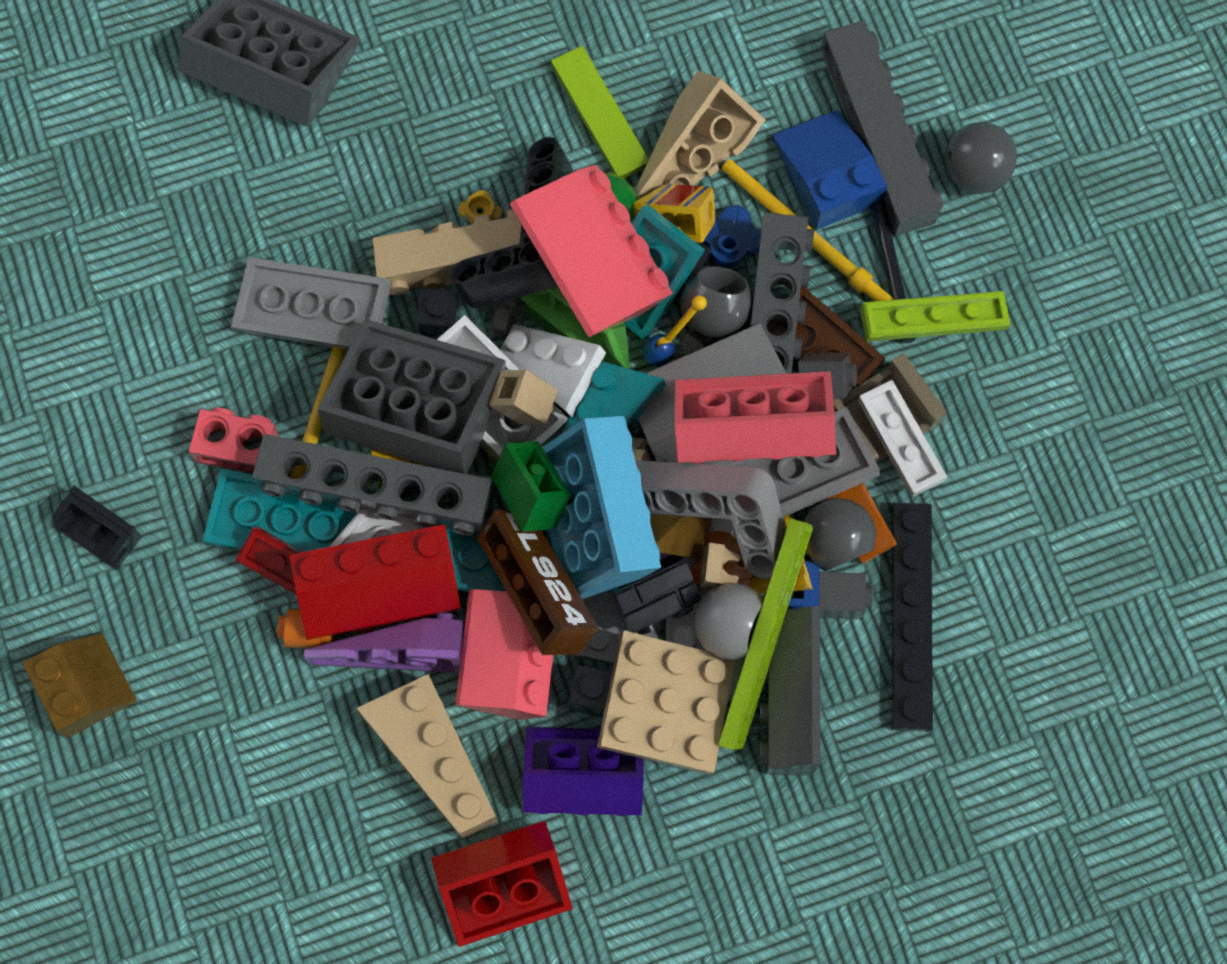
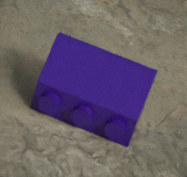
M526 727L523 768V812L642 816L644 761L642 758L597 748L601 729Z

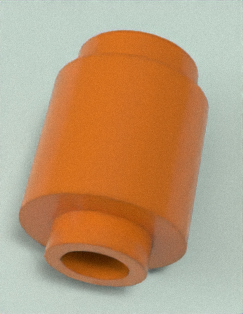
M289 608L286 616L281 615L279 617L277 637L278 639H283L284 647L309 649L332 643L335 640V635L306 640L300 609Z

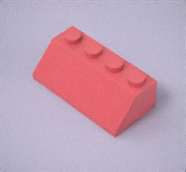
M831 371L675 380L674 425L678 463L691 462L699 464L706 461L730 460L738 462L745 459L769 458L777 460L784 457L836 455L835 412Z

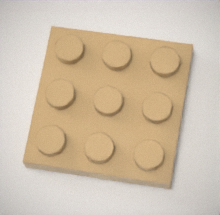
M625 630L622 631L619 636L597 748L704 774H713L716 767L719 751L718 743L722 734L735 661L720 659L708 651Z

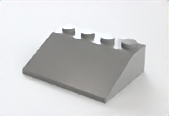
M761 323L646 373L663 378L667 385L659 395L655 394L643 407V414L638 418L656 462L678 463L674 425L675 380L787 374ZM706 461L699 464L712 465L719 461Z

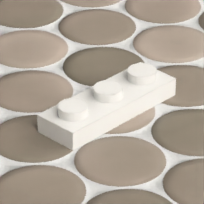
M893 380L859 396L857 401L911 497L946 480L947 475Z

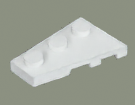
M513 324L500 348L520 370H528L558 389L554 403L571 417H573L591 383L593 373L598 369L606 354L602 347L597 344Z

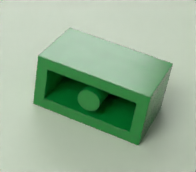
M539 441L505 443L491 478L521 531L556 529L571 494Z

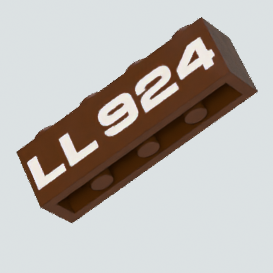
M494 510L477 535V539L541 654H580L598 630V626L542 530L522 532L511 511Z

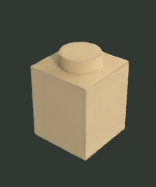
M528 370L500 371L489 406L520 425H546L553 410V403L558 389Z

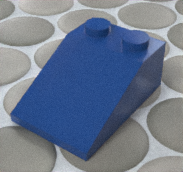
M838 110L772 135L771 138L816 230L871 209L872 205L883 202L888 186L873 156Z

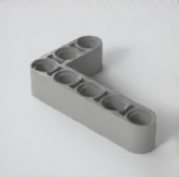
M635 460L641 474V486L650 514L731 519L745 567L752 575L758 578L771 579L787 528L774 482L767 472L754 467Z

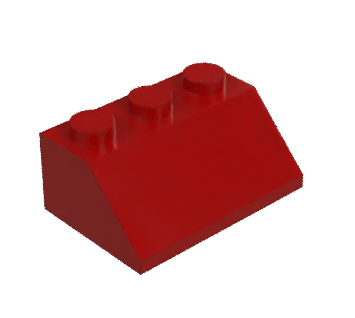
M546 821L431 858L438 887L458 947L573 909Z

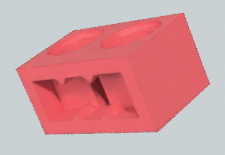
M214 407L212 411L200 409L189 448V453L195 463L253 474L260 447L248 450L245 448V444L253 437L262 438L263 434L279 437L275 424L271 423L270 419L260 415H249V418L234 416V412L225 408ZM216 430L226 431L221 441H208L212 432Z

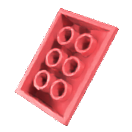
M597 164L570 173L510 203V206L588 337L640 316L673 294L668 286L669 282L666 274L656 266L649 254L647 242L637 234L630 222L628 210L623 204L618 202L611 190L609 178L598 168Z

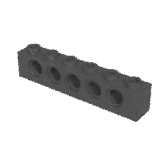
M764 212L751 327L761 323L778 358L782 361L786 373L791 374L793 360H800L802 338H797L795 335L797 323L804 324L806 302L799 301L801 287L808 288L810 265H803L805 251L812 252L814 230L807 229L808 217ZM781 249H788L793 252L795 259L789 263H782L776 259L775 253ZM776 285H784L790 289L791 295L786 299H777L772 295L771 289ZM772 321H781L786 325L787 332L781 336L772 335L767 330V325Z
M263 434L252 476L257 487L261 488V492L268 496L282 498L284 493L299 496L298 499L311 505H321L322 501L337 504L336 507L346 512L358 513L359 509L375 511V516L386 520H397V516L410 518L413 524L426 528L433 527L435 524H445V526H450V531L466 536L473 535V531L480 532L485 525L493 491L492 481L488 478ZM302 465L307 467L306 473L301 478L291 479L288 477L289 471L294 466ZM333 473L345 475L343 482L338 486L330 487L325 484L327 477ZM377 480L383 483L381 490L375 494L363 492V487L369 481ZM408 488H416L421 491L418 499L412 502H405L400 497L402 492ZM452 495L459 500L454 508L445 510L438 506L441 498Z

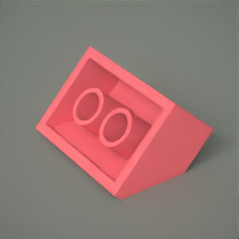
M479 589L469 590L455 705L516 720L546 717L553 655L541 654L507 592Z

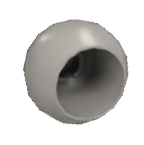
M729 582L710 589L699 600L693 620L696 636L703 647L720 659L737 661L746 658L764 602L763 597L756 590L740 583Z

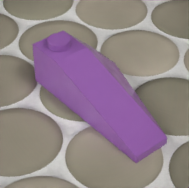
M439 613L434 615V619L423 618L305 649L304 659L308 665L459 673L465 623L464 620H457V615Z

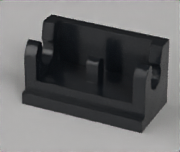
M73 485L69 490L70 493L52 516L57 521L54 527L117 570L142 536L135 527Z

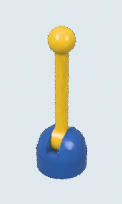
M701 295L695 296L690 309L667 335H654L642 346V354L649 363L656 367H662L670 361L675 351L674 344L671 341L697 311L703 310L706 307L707 300Z

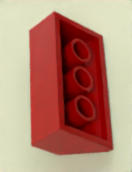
M445 524L289 555L306 640L461 609Z

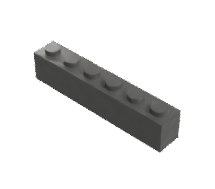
M865 20L825 31L821 51L852 130L873 156L888 186L882 203L885 204L894 236L936 224L940 211L943 208L942 197L937 188H932L928 178L930 176V169L926 158L919 156L916 148L917 137L915 130L911 124L907 125L903 116V100L899 93L894 94L890 84L892 82L891 71L886 62L882 63L878 54L879 42L875 32L869 31Z

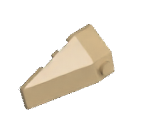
M698 70L677 99L635 189L638 199L666 184L695 185L706 175L711 177L719 170L718 166L731 155L736 157L746 149L765 122V119L721 78Z

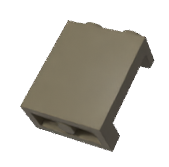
M904 352L892 359L887 369L850 391L846 398H833L834 412L847 407L877 465L889 458L857 401L860 395L893 380L923 435L939 426L947 414L945 408Z

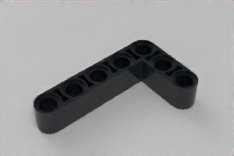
M554 137L542 138L530 147L527 158L524 195L573 173L571 163ZM522 224L519 244L467 258L456 264L450 273L451 281L467 305L474 309L550 289L557 285Z

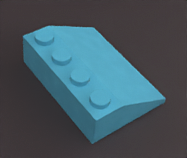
M625 416L584 418L543 446L544 451L571 494L557 528L545 530L548 542L582 599L639 580L660 569V552L654 540L650 523V511L645 503L641 486V474L636 466L632 449V437L627 429Z

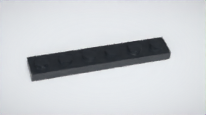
M894 502L892 505V535L897 545L892 547V731L931 732L933 730L932 504Z

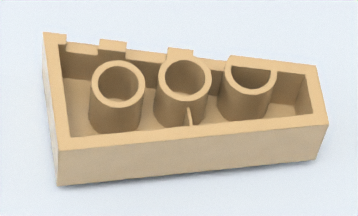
M513 209L506 210V218L491 221L490 215L486 214L474 217V223L463 227L454 225L453 222L438 224L432 230V233L425 234L421 229H414L373 238L376 277L387 278L392 283L389 295H402L411 289L420 288L442 290L448 285H454L450 279V273L460 261L519 244L521 223Z
M429 674L356 708L364 721L380 738L382 743L403 766L461 839L498 822Z

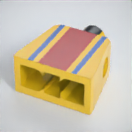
M666 184L634 202L635 217L641 207L650 205L697 243H702L715 223L714 192L710 186Z

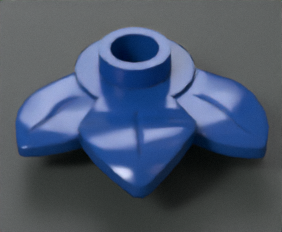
M732 205L724 209L719 218L715 217V223L703 243L711 248V257L716 265L723 268H732L740 263L745 255L759 252L762 230L751 228L750 213L744 207Z

